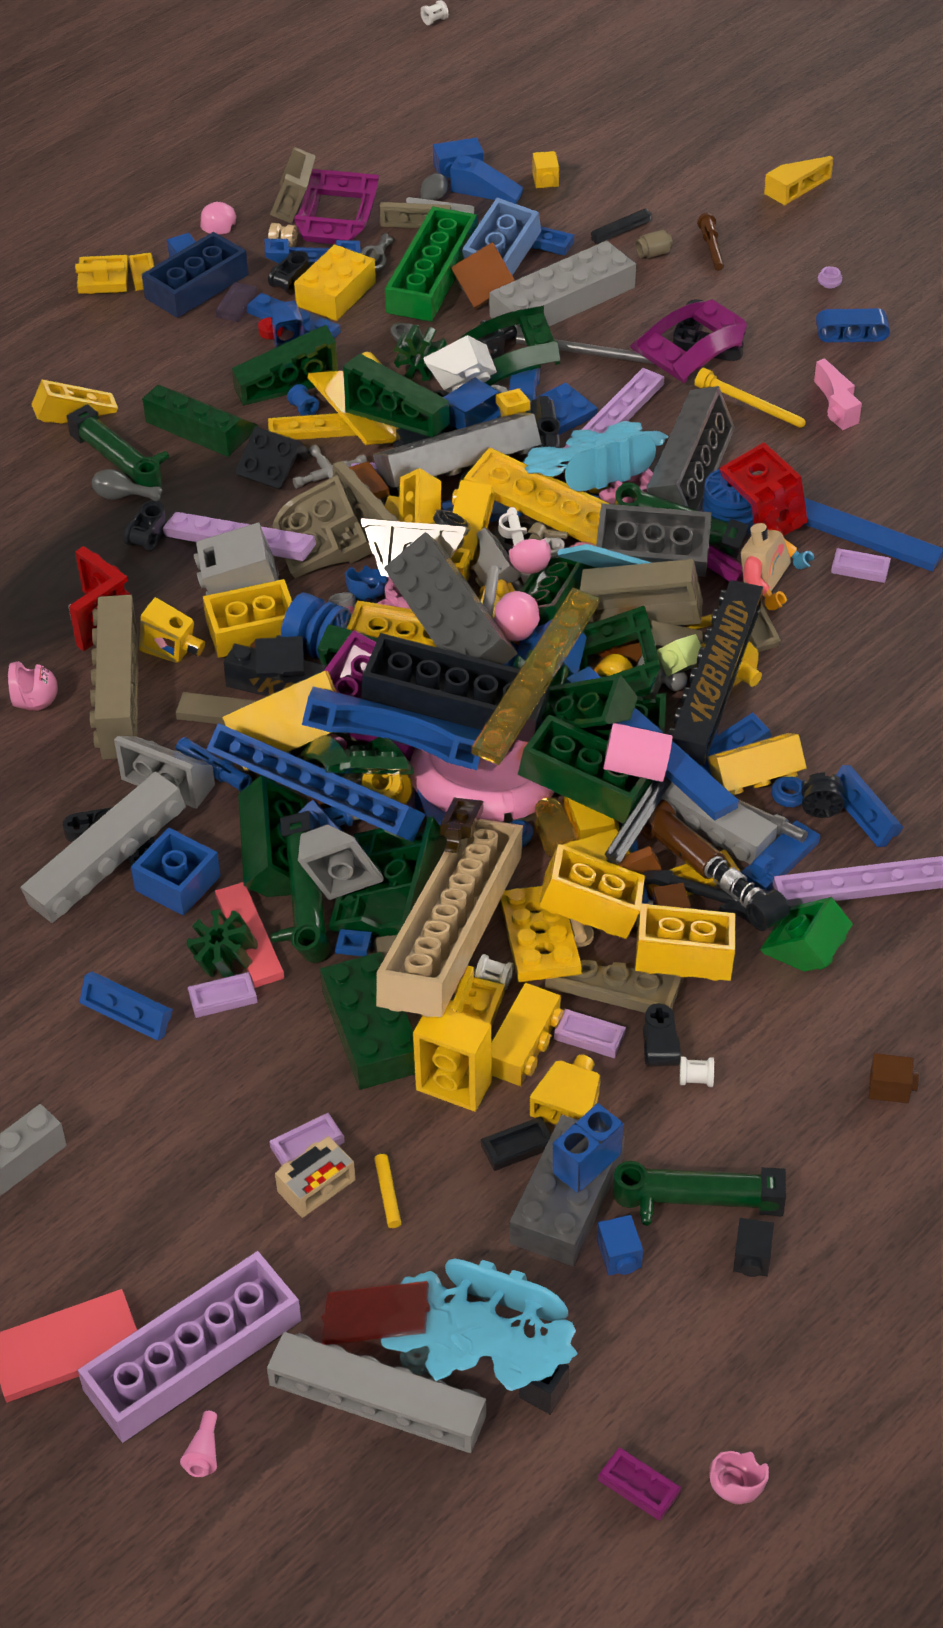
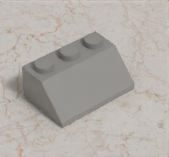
M117 736L114 739L121 780L138 786L156 771L180 789L185 805L196 809L215 786L213 767L203 760L194 759L179 751L168 749L153 741H147L137 736Z

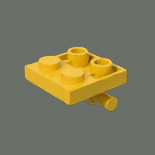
M127 255L79 257V264H75L76 274L78 273V294L127 292Z

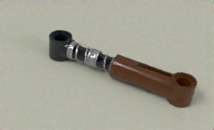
M664 799L660 800L640 831L645 838L652 839L655 837L703 878L710 879L713 877L714 883L719 884L725 892L734 899H740L741 905L746 908L748 920L757 930L765 931L789 916L790 906L781 892L775 889L767 892L759 887L754 888V883H748L747 877L735 867L729 868L727 866L725 856L678 819L674 809Z

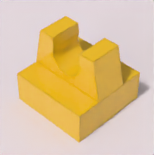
M519 388L496 394V404L499 406L501 417L525 413L530 410V400Z

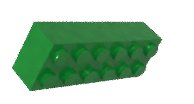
M432 206L385 288L386 313L422 321H433L456 279V275L451 267L464 260L462 249L477 228V214Z

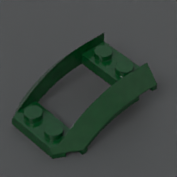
M544 305L499 315L476 326L457 339L459 340L468 335L477 340L499 329L520 325L527 347L511 351L494 359L493 363L497 372L490 375V379L484 383L491 386L511 375L541 368V364L554 362L555 365L560 364L558 341H554L544 315Z
M645 606L579 627L587 639L578 672L590 667L588 655L639 638L645 664L613 675L621 674L637 696L643 697L650 694L660 669V662Z
M323 735L310 742L298 757L315 766L324 765L326 773L414 774V768L394 742L386 737H378L365 744V746L353 745L348 746V749H342L335 739Z

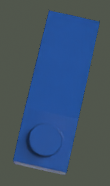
M458 155L450 168L451 192L491 200L500 198L517 204L523 193L522 186L480 159Z

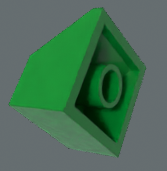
M832 897L791 906L789 916L775 925L760 950L763 954L803 972L814 969L821 970L831 964L833 955L838 947L845 942L846 935L853 923Z

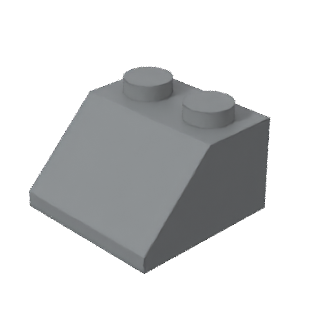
M330 825L301 834L298 862L328 900L383 882L382 874L353 836Z

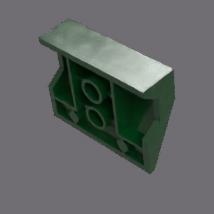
M428 817L425 831L418 832L413 842L382 828L354 834L355 840L382 874L383 882L337 897L329 923L331 931L340 932V929L372 932V936L376 937L398 935L445 851L447 838L445 835H440V825L434 817Z

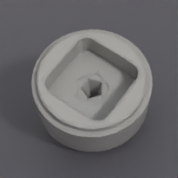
M350 592L338 593L328 599V602L335 603L337 606H353L354 608L356 606L355 595Z

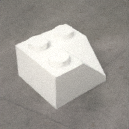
M468 335L423 358L443 390L449 393L475 377L486 382L490 379V375L497 372L487 345Z

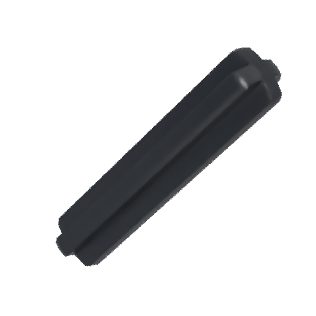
M647 208L639 210L591 232V240L595 244L604 242L650 222L652 214Z

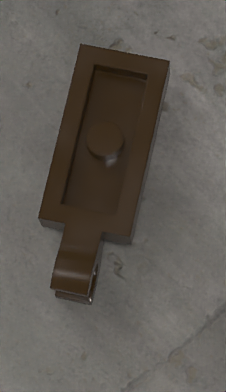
M453 798L440 825V835H445L447 838L445 852L458 853L461 839H471L483 813L484 801Z

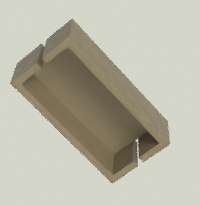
M694 559L583 569L580 595L584 610L586 611L588 624L641 606H645L649 622L653 620L677 626L701 623L703 600L699 582H697L698 577Z

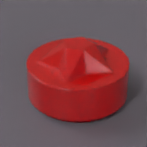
M272 317L264 318L258 323L259 335L262 338L274 339ZM283 326L277 332L278 337L283 334Z

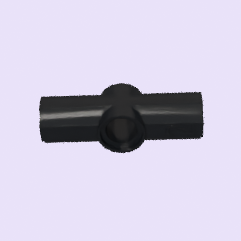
M539 396L531 401V413L535 415L541 445L536 447L561 448L558 434L560 423L556 419L554 401L549 399L548 396Z

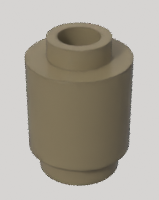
M663 229L641 235L635 241L639 257H646V259L669 253L670 247L673 245L671 235Z

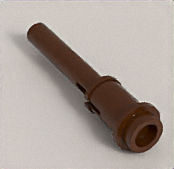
M703 213L700 215L697 224L702 230L704 241L708 243L714 268L719 271L724 268V264L717 243L716 218L710 213Z

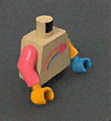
M757 523L750 528L752 536L741 551L744 583L763 586L766 608L776 610L782 607L781 604L786 603L787 598L781 591L773 594L771 591L791 564L790 558H793L795 568L805 569L810 567V564L807 562L814 560V555L810 551L797 552V547L788 542L781 532L767 530L765 524Z

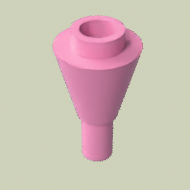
M205 1411L203 1413L200 1428L180 1460L183 1469L194 1477L210 1475L217 1469L214 1435L217 1414L213 1411Z

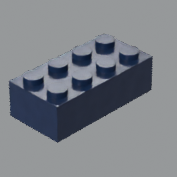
M213 231L142 274L145 298L178 318L249 275L246 250Z

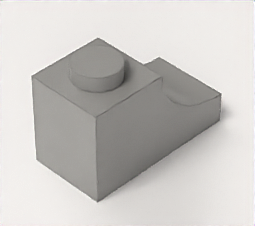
M485 527L476 534L480 542V555L477 563L472 568L478 575L475 580L480 587L486 585L488 568L492 565L502 568L499 571L498 579H504L507 583H513L522 576L521 572L516 570L511 564L508 553L495 535Z

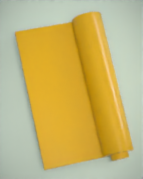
M371 352L362 353L364 356L383 365ZM343 371L308 373L307 378L365 445L393 443V441H396V429H399L398 427L345 412Z

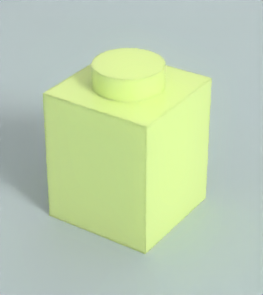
M696 634L675 640L657 650L659 660L667 677L698 665L697 656L701 644Z

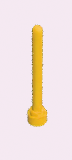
M701 368L696 376L695 386L698 388L719 386L722 393L796 427L802 428L806 424L804 418L718 380L714 372L709 369Z

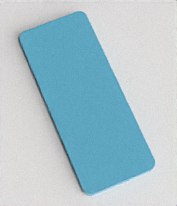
M588 544L559 549L557 555L558 557L597 568L652 563Z

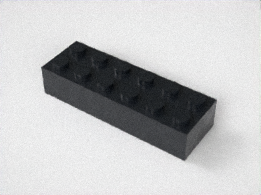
M380 633L362 675L361 699L529 742L539 728L548 703L552 677Z

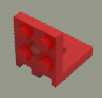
M765 442L720 467L721 476L751 504L754 524L763 523L767 526V530L779 531L785 536L808 522L801 475ZM756 471H763V473L759 475L752 474Z
M83 546L75 551L82 592L86 595L69 605L76 646L85 651L93 646L92 629L97 628L93 622V609H98V597L130 595V593L124 588V583L128 581V577L120 572L116 566L104 561L99 554L93 553Z

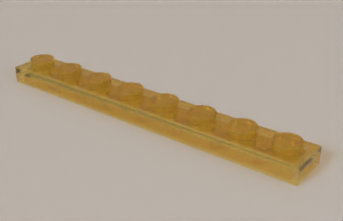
M575 588L571 589L472 746L471 754L500 765L598 607V597Z

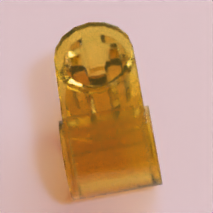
M544 798L538 801L535 807L537 816L535 831L542 842L545 853L548 857H551L558 844L563 845L570 841H577L578 836L559 801L553 798Z

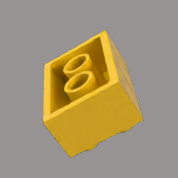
M333 245L294 282L297 306L337 321L376 283L375 259L348 250L342 246Z
M284 579L203 596L206 623L218 658L227 656L234 644L250 647L255 639L281 636L282 623L286 611L292 602Z
M558 844L545 871L539 907L552 914H559L583 925L603 930L609 935L627 939L641 911L645 875Z
M641 904L637 931L635 971L648 974H669L679 977L708 978L713 981H731L735 955V913Z
M446 1007L442 1017L422 1016L413 1031L416 1090L476 1112L492 1083L491 1024L481 1018L470 1017L456 1012L450 1007Z

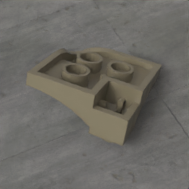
M338 475L292 498L282 506L273 522L274 529L313 535L316 545L304 561L285 558L290 573L294 578L332 564L342 562L352 564L372 553L366 531L362 527Z

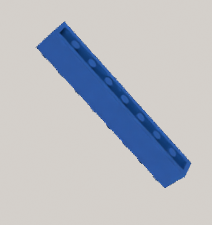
M220 723L217 724L206 749L411 842L414 841L425 816L424 813L334 773H326L325 769Z

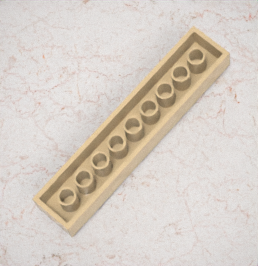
M479 819L471 839H461L458 853L444 851L377 971V1007L388 1008L396 1012L418 1013L425 1017H442L521 859L523 825Z

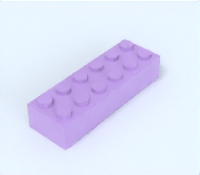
M257 1251L78 1369L83 1391L123 1443L282 1335L284 1331H288L301 1322L299 1299Z

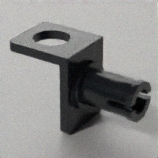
M515 325L502 328L479 338L478 341L486 344L487 348L493 351L490 353L493 360L503 355L505 341L514 339L517 336V329Z

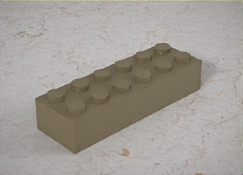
M132 595L98 597V609H93V622L97 628L92 629L93 645H97V648H92L93 666H96V669H91V681L95 689L90 690L91 706L95 707V710L90 711L91 728H96V731L93 733L95 748H100L102 759H117L114 742L117 736H137L138 629Z

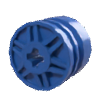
M720 469L710 473L705 479L702 512H712L711 516L727 522L730 519H734L748 524L746 535L750 534V528L755 525L751 504L721 476Z
M302 592L295 597L286 611L282 623L281 636H302L303 654L308 653L310 657L320 660L317 648L328 624L346 629L352 613L349 608L337 606V604L332 602L325 603L322 598Z

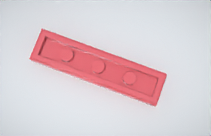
M241 882L215 890L216 899L225 917L228 919L231 911L239 913L257 940V949L245 950L252 960V963L246 969L247 972H250L254 988L284 979V971L244 883Z

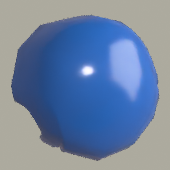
M365 565L360 572H356L353 567H349L344 573L348 592L354 594L357 600L374 599L385 593V585L388 579L381 576L379 569H370Z

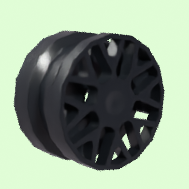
M825 772L809 775V780H803L801 784L802 808L807 814L817 818H828L842 810L844 807L843 782L839 777L834 774L831 777L825 776Z

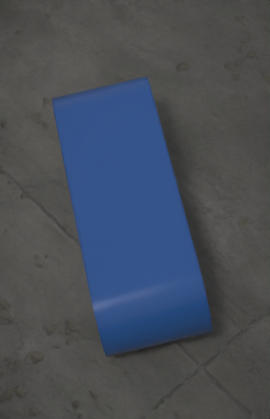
M878 308L826 309L819 312L816 316L818 336L823 342H879L885 340L890 334L887 314L884 310Z

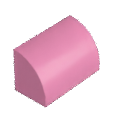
M613 723L603 769L663 782L673 736Z

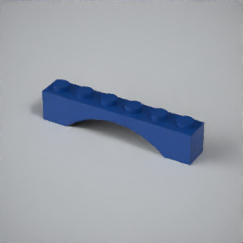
M314 686L308 696L302 721L304 726L327 732L357 733L381 738L386 737L390 740L426 751L447 763L473 770L478 768L486 731Z

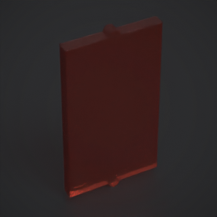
M423 1281L327 1293L325 1314L321 1317L324 1322L322 1338L324 1345L426 1334L427 1312L431 1310L428 1303V1282Z

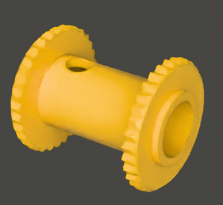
M363 774L361 786L404 805L411 799L413 786L408 775Z

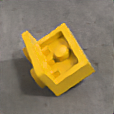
M468 965L454 991L456 994L455 998L449 1001L447 1007L470 1017L481 1018L491 1024L492 1027L505 993V985L475 978L474 967Z

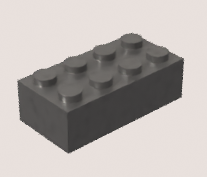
M601 503L596 546L652 563L694 559L697 576L706 577L712 512Z
M561 1114L510 1220V1244L574 1267L614 1180L615 1168L623 1160L625 1136L622 1139L621 1155L581 1192L578 1172L577 1193L553 1173V1142L578 1121ZM585 1137L569 1152L574 1154L585 1152L589 1146L588 1139Z

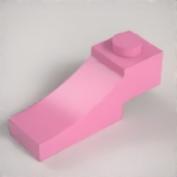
M826 359L817 361L814 382L824 392L829 401L827 416L842 430L859 424L862 403L854 396L855 385Z

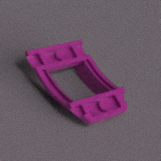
M312 169L300 211L294 218L302 238L306 242L336 244V240L352 241L365 228L369 220L375 200L379 175ZM321 195L362 198L355 221L315 217Z
M711 299L692 303L671 312L653 324L630 346L631 349L682 383H685L687 377L695 369L699 370L721 352L734 346L740 348L743 335L746 333L747 324L743 318ZM687 318H693L713 331V333L702 338L687 352L661 336L675 324Z

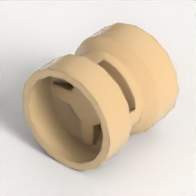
M271 223L268 239H288L289 247H295L298 233L297 226L287 225L285 227L281 226L280 223Z

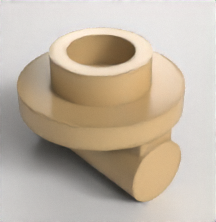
M569 918L577 948L589 945L594 939L592 927Z

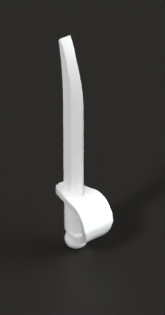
M510 507L507 513L499 518L498 531L501 536L512 538L514 546L524 540L523 535L527 534V528H521L516 508ZM509 521L510 528L505 527L503 523ZM521 573V578L525 584L531 574Z

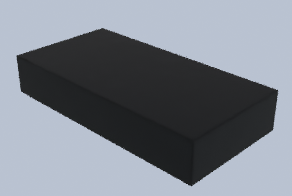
M542 1116L482 1138L481 1147L493 1170L497 1171L543 1153L552 1134Z

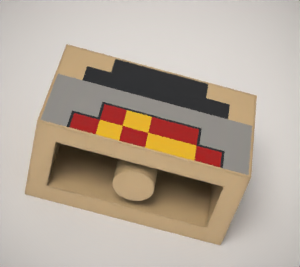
M327 1136L322 1141L311 1144L305 1153L293 1161L284 1163L275 1173L277 1192L303 1218L355 1181L354 1161Z

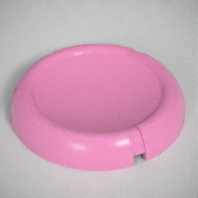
M517 739L508 748H504L503 745L499 744L490 750L483 745L477 770L447 763L418 748H414L410 764L414 768V774L409 776L416 792L418 789L430 803L444 812H447L454 797L484 801L483 813L480 819L503 822L504 813H511L513 820L526 817L541 809L547 804L554 793L550 789L517 775L523 749L528 744V742Z

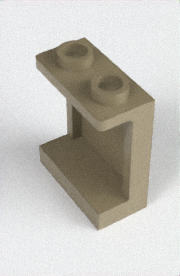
M296 147L293 148L280 179L279 185L281 187L270 215L292 224L307 189L315 155Z

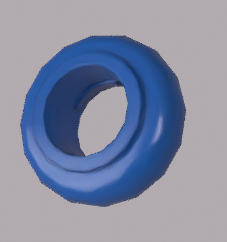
M793 776L777 779L771 787V795L774 801L784 807L793 808L800 806L803 798L801 791L803 781ZM783 790H793L796 793L787 794Z

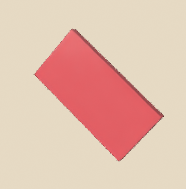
M123 1290L111 1292L0 1332V1385L6 1403L79 1377L78 1369L136 1332L137 1329Z

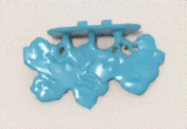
M622 421L611 425L604 433H597L591 430H573L572 438H569L566 442L570 447L532 448L523 463L528 465L525 468L527 473H540L546 477L558 476L566 469V483L572 490L577 492L592 488L601 489L608 487L609 483L618 480L624 482L630 480L631 476L646 471L655 458V446L663 445L665 439L669 438V436L660 431H640L642 430L641 423Z
M460 1259L448 1260L445 1264L446 1274L457 1286L451 1289L443 1287L437 1274L432 1271L420 1273L414 1278L410 1276L405 1277L394 1294L396 1300L404 1309V1313L392 1317L380 1326L381 1344L387 1349L406 1353L412 1349L428 1346L430 1352L425 1365L435 1381L449 1376L455 1369L463 1371L476 1366L480 1357L490 1356L494 1363L493 1369L496 1378L507 1390L513 1391L527 1386L531 1381H541L546 1377L552 1376L559 1364L570 1363L571 1359L578 1354L570 1344L576 1330L572 1322L565 1320L568 1316V1309L565 1303L549 1289L527 1281L525 1273L512 1270L510 1275L497 1271L494 1263L482 1260L479 1265ZM467 1293L487 1300V1302H469L466 1300ZM455 1295L450 1303H445L444 1299L446 1296ZM499 1304L523 1312V1314L514 1318H503L496 1314L495 1307ZM539 1318L552 1322L544 1324ZM529 1319V1325L533 1326L535 1324V1336L532 1338L527 1337L523 1329L526 1320ZM521 1320L519 1326L511 1327V1323ZM541 1327L548 1329V1333L545 1336L541 1335Z

